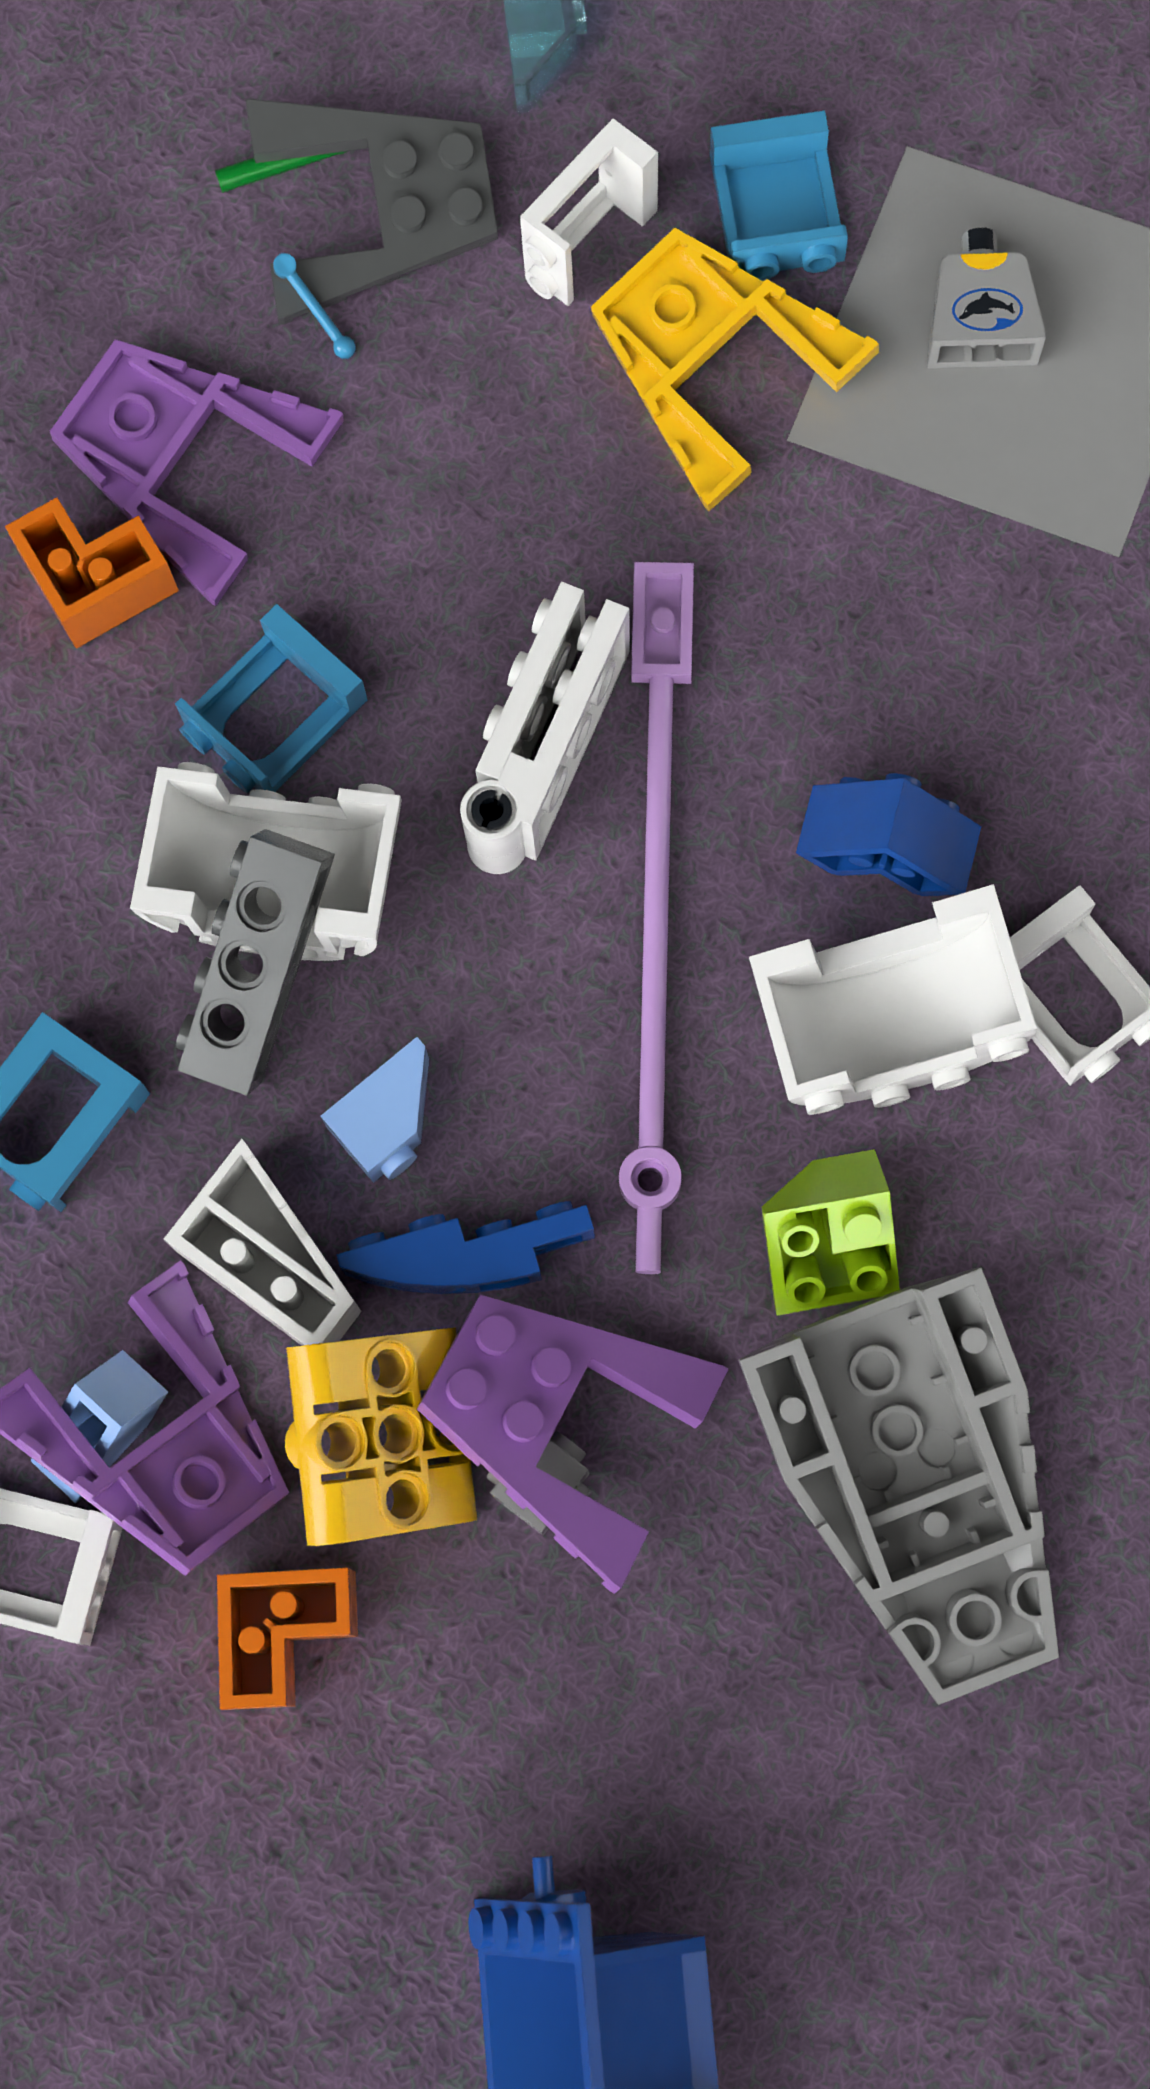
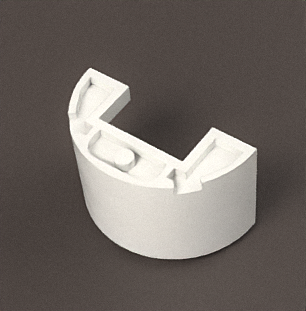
M182 762L178 764L177 769L157 766L130 909L142 919L171 933L178 932L179 923L187 925L194 935L200 936L199 942L216 946L219 936L212 934V924L222 900H231L237 880L236 877L230 876V867L235 851L242 840L249 842L250 836L267 829L335 854L301 960H343L345 948L355 947V955L365 956L373 952L377 946L402 802L401 795H395V792L386 786L361 784L358 786V790L339 788L337 800L328 797H311L308 803L286 801L283 795L269 790H252L249 796L230 794L220 776L212 768L202 764ZM259 887L256 895L259 908L269 916H279L281 901L278 895L267 887ZM240 946L239 951L259 954L249 946Z
M994 884L932 902L936 915L935 918L820 952H816L810 939L749 956L785 1090L791 1103L806 1106L807 1114L809 1115L835 1110L843 1106L844 1103L871 1098L874 1107H887L909 1099L908 1089L933 1083L934 1090L954 1088L971 1080L968 1071L992 1061L1010 1060L1029 1052L1027 1042L1035 1035L1037 1027Z

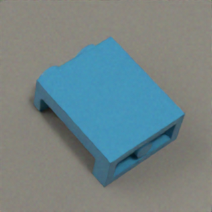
M825 110L711 127L710 160L727 256L737 262L740 269L762 281L776 276L781 270L803 267L807 272L818 273L829 270L837 262L845 261L848 234L846 226L841 225L828 159L827 143L829 128Z

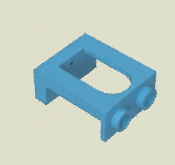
M278 604L260 619L265 635L192 707L182 698L175 703L183 723H185L179 729L182 735L202 754L205 755L212 748L227 762L222 767L223 772L245 793H248L254 787L257 790L276 792L368 700L363 681ZM289 660L329 697L274 752L263 759L250 761L223 736L225 724L230 716L271 675Z
M42 1012L0 1067V1122L51 1054L97 1085L98 1088L51 1151L41 1160L31 1164H15L6 1160L0 1153V1169L15 1179L9 1190L34 1209L40 1211L47 1202L62 1212L66 1204L60 1199L125 1111L129 1108L136 1113L151 1093L136 1077Z

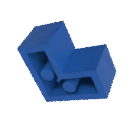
M898 773L887 774L885 780L874 781L844 777L840 779L838 784L813 785L796 854L830 874L839 876L881 874L916 895H959L966 893L981 826L959 812L960 807L956 803L936 798L921 789L922 783L914 777Z

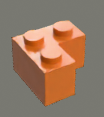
M57 497L5 526L20 556L76 649L179 591L167 561L139 515L88 544H85Z
M350 1568L217 1575L220 1710L296 1706L294 1640L358 1637L356 1572Z

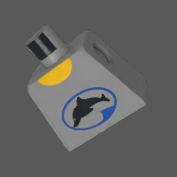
M980 227L966 231L961 237L962 254H949L942 258L936 288L927 355V369L1038 365L1046 335L1027 257L1020 252L998 253L997 235L990 228Z

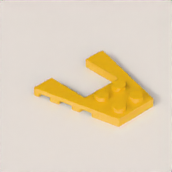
M677 228L672 229L590 307L595 321L708 511L715 507L752 473L751 465L675 390L751 318L757 315L836 392L879 353V343L869 336L861 337L840 325L839 319L817 307L815 310L788 296L784 288L768 279L763 282L740 269L738 263Z

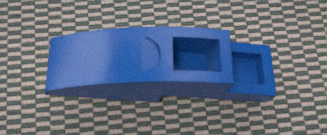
M565 1201L536 1211L537 1220L513 1227L512 1220L510 1219L484 1225L475 1231L477 1238L465 1241L458 1218L446 1221L444 1214L431 1215L411 1222L408 1225L409 1233L386 1239L383 1232H377L353 1239L348 1243L350 1250L336 1254L339 1267L346 1276L373 1285L407 1292L432 1294L479 1293L508 1289L541 1281L542 1276L536 1256L594 1239L595 1234L587 1205L573 1209L572 1202Z

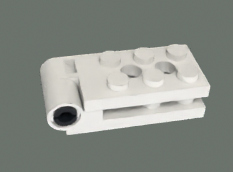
M562 581L553 601L544 598L536 612L532 632L537 634L529 653L520 651L514 660L507 682L508 686L513 687L504 707L500 705L494 706L484 729L483 739L487 740L488 744L475 770L478 783L468 789L461 801L460 813L469 856L479 869L491 874H503L514 870L521 864L525 856L537 860L630 652L629 608L606 599L599 617L589 616L585 620L584 590ZM578 651H581L582 655L573 672L570 669L578 654ZM554 705H559L534 761L530 760Z

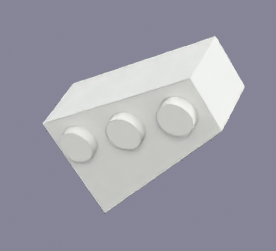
M243 1139L238 1142L164 1238L178 1254L301 1346L340 1341L362 1312Z

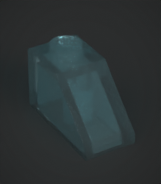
M503 0L517 114L529 112L577 57V35L587 34L584 0Z

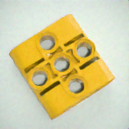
M456 1327L286 1348L294 1422L289 1426L285 1435V1450L288 1459L300 1472L307 1545L319 1546L346 1543L477 1520L471 1460L444 1434L441 1433L438 1437L435 1426L417 1410L422 1400L420 1391L428 1389L457 1336ZM374 1358L377 1359L380 1367V1376L377 1382L372 1373ZM338 1402L339 1410L314 1413L313 1405ZM382 1422L387 1431V1440L384 1447L379 1438V1428ZM325 1429L331 1439L330 1450L327 1456L323 1452L321 1445ZM449 1456V1463L428 1465V1459ZM346 1472V1478L321 1481L322 1474ZM389 1487L394 1495V1504L391 1511L388 1510L386 1504V1494Z

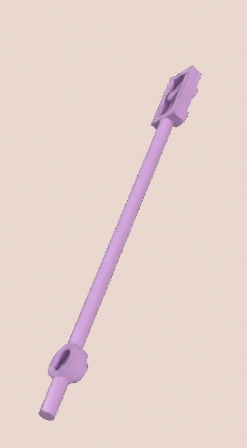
M634 562L632 683H649L638 1149L631 1152L620 1167L619 1187L626 1202L637 1209L635 1272L639 1274L661 1273L662 1210L669 1207L676 1200L680 1192L682 1179L678 1162L669 1152L663 1149L673 683L691 684L694 563ZM646 1171L658 1173L662 1178L660 1188L653 1192L643 1190L638 1184V1179L642 1173Z

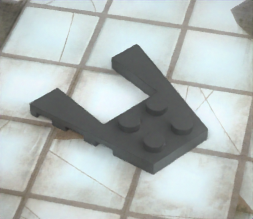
M245 99L255 163L366 148L369 150L383 248L295 260L296 272L323 309L346 300V297L378 284L382 286L399 279L403 274L428 264L432 266L498 239L481 123ZM270 263L279 325H284L292 322L293 318L310 312V309L288 279L280 278L275 274L273 263Z

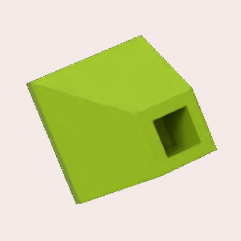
M875 1149L811 1161L761 1207L774 1306L777 1316L882 1297L900 1290L890 1190Z

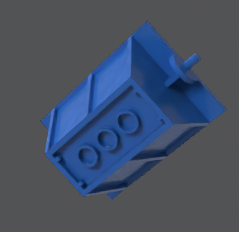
M552 1856L532 1857L534 1893H529L522 1899H474L475 1908H472L470 1911L468 1928L472 1945L475 1949H478L488 2089H719L705 1936L643 1932L593 1937L590 1903L586 1901V1890L555 1891Z

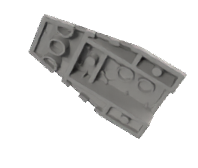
M978 1267L905 1287L793 1330L738 1359L784 1483L938 1705L1059 1658L1049 1570L1046 1569L1042 1540L1045 1537L1042 1511L1039 1510L1035 1473L1037 1472L1035 1449L1034 1445L1031 1444L1028 1413H1030L1028 1390L982 1268Z

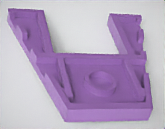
M115 339L50 430L52 440L129 520L139 515L165 558L211 604L217 606L248 561L247 553L155 497V493L214 409L310 466L314 465L343 423V413L333 408L325 411L300 403V398L276 390L271 394L240 384V379L220 372L216 376L188 367L185 361Z
M180 1260L132 1294L128 1304L201 1394L202 1400L109 1468L32 1369L28 1368L0 1388V1434L186 1576L284 1500L289 1491L256 1419L252 1421L238 1391L240 1384L231 1365L227 1366L212 1334L214 1331L212 1323L203 1304H198L186 1278L189 1273L184 1263Z
M480 1295L472 1306L419 1403L417 1410L477 1467L482 1464L507 1488L505 1493L523 1510L527 1507L555 1533L553 1538L575 1559L579 1556L604 1579L601 1584L615 1594L622 1588L649 1531L542 1471L536 1465L587 1367L693 1428H697L703 1422L728 1368Z

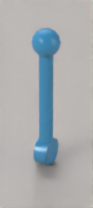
M287 253L279 254L273 262L275 274L280 278L288 279L334 342V353L342 359L352 357L356 350L354 340L341 334L296 272L294 257Z

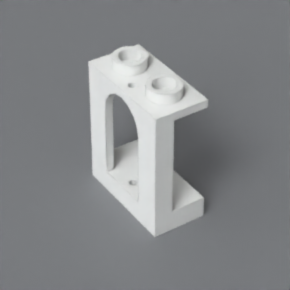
M614 118L520 216L525 278L528 284L543 298L551 299L554 295L567 306L574 301L571 251L615 205L641 226H644L658 211V152ZM599 167V182L552 231L545 223Z
M1081 885L1010 937L1019 970L1064 937L1115 998L1122 1010L1123 1024L1121 1030L1098 1047L1081 1045L1066 1033L1023 980L1037 1027V1032L1031 1039L1070 1086L1084 1075L1091 1083L1105 1075L1121 1060L1115 1051L1132 1038L1139 1047L1150 1040V987L1090 916L1096 903Z
M0 1488V1524H10L80 1542L63 1605L0 1589V1624L48 1635L75 1644L90 1646L123 1528L101 1512L85 1510Z

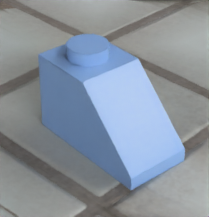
M418 1037L408 1043L321 1115L327 1129L373 1183L383 1174L388 1180L394 1179L403 1173L417 1158L413 1150L421 1144L429 1056L426 1047Z
M122 1350L75 1383L63 1403L62 1409L107 1466L110 1467L149 1425L168 1391ZM34 1459L30 1460L74 1503H77L82 1498V1496Z

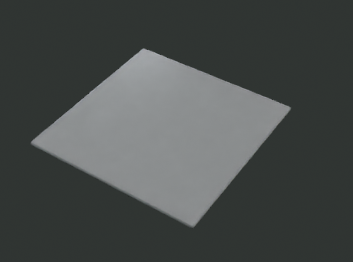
M907 146L837 316V319L840 320V325L863 338L869 336L879 343V353L838 392L831 388L815 372L787 441L1120 557L1150 477V228ZM980 227L990 228L997 235L998 253L1020 252L1027 257L1046 335L1038 365L927 369V355L936 288L942 258L949 254H962L961 237L966 231Z

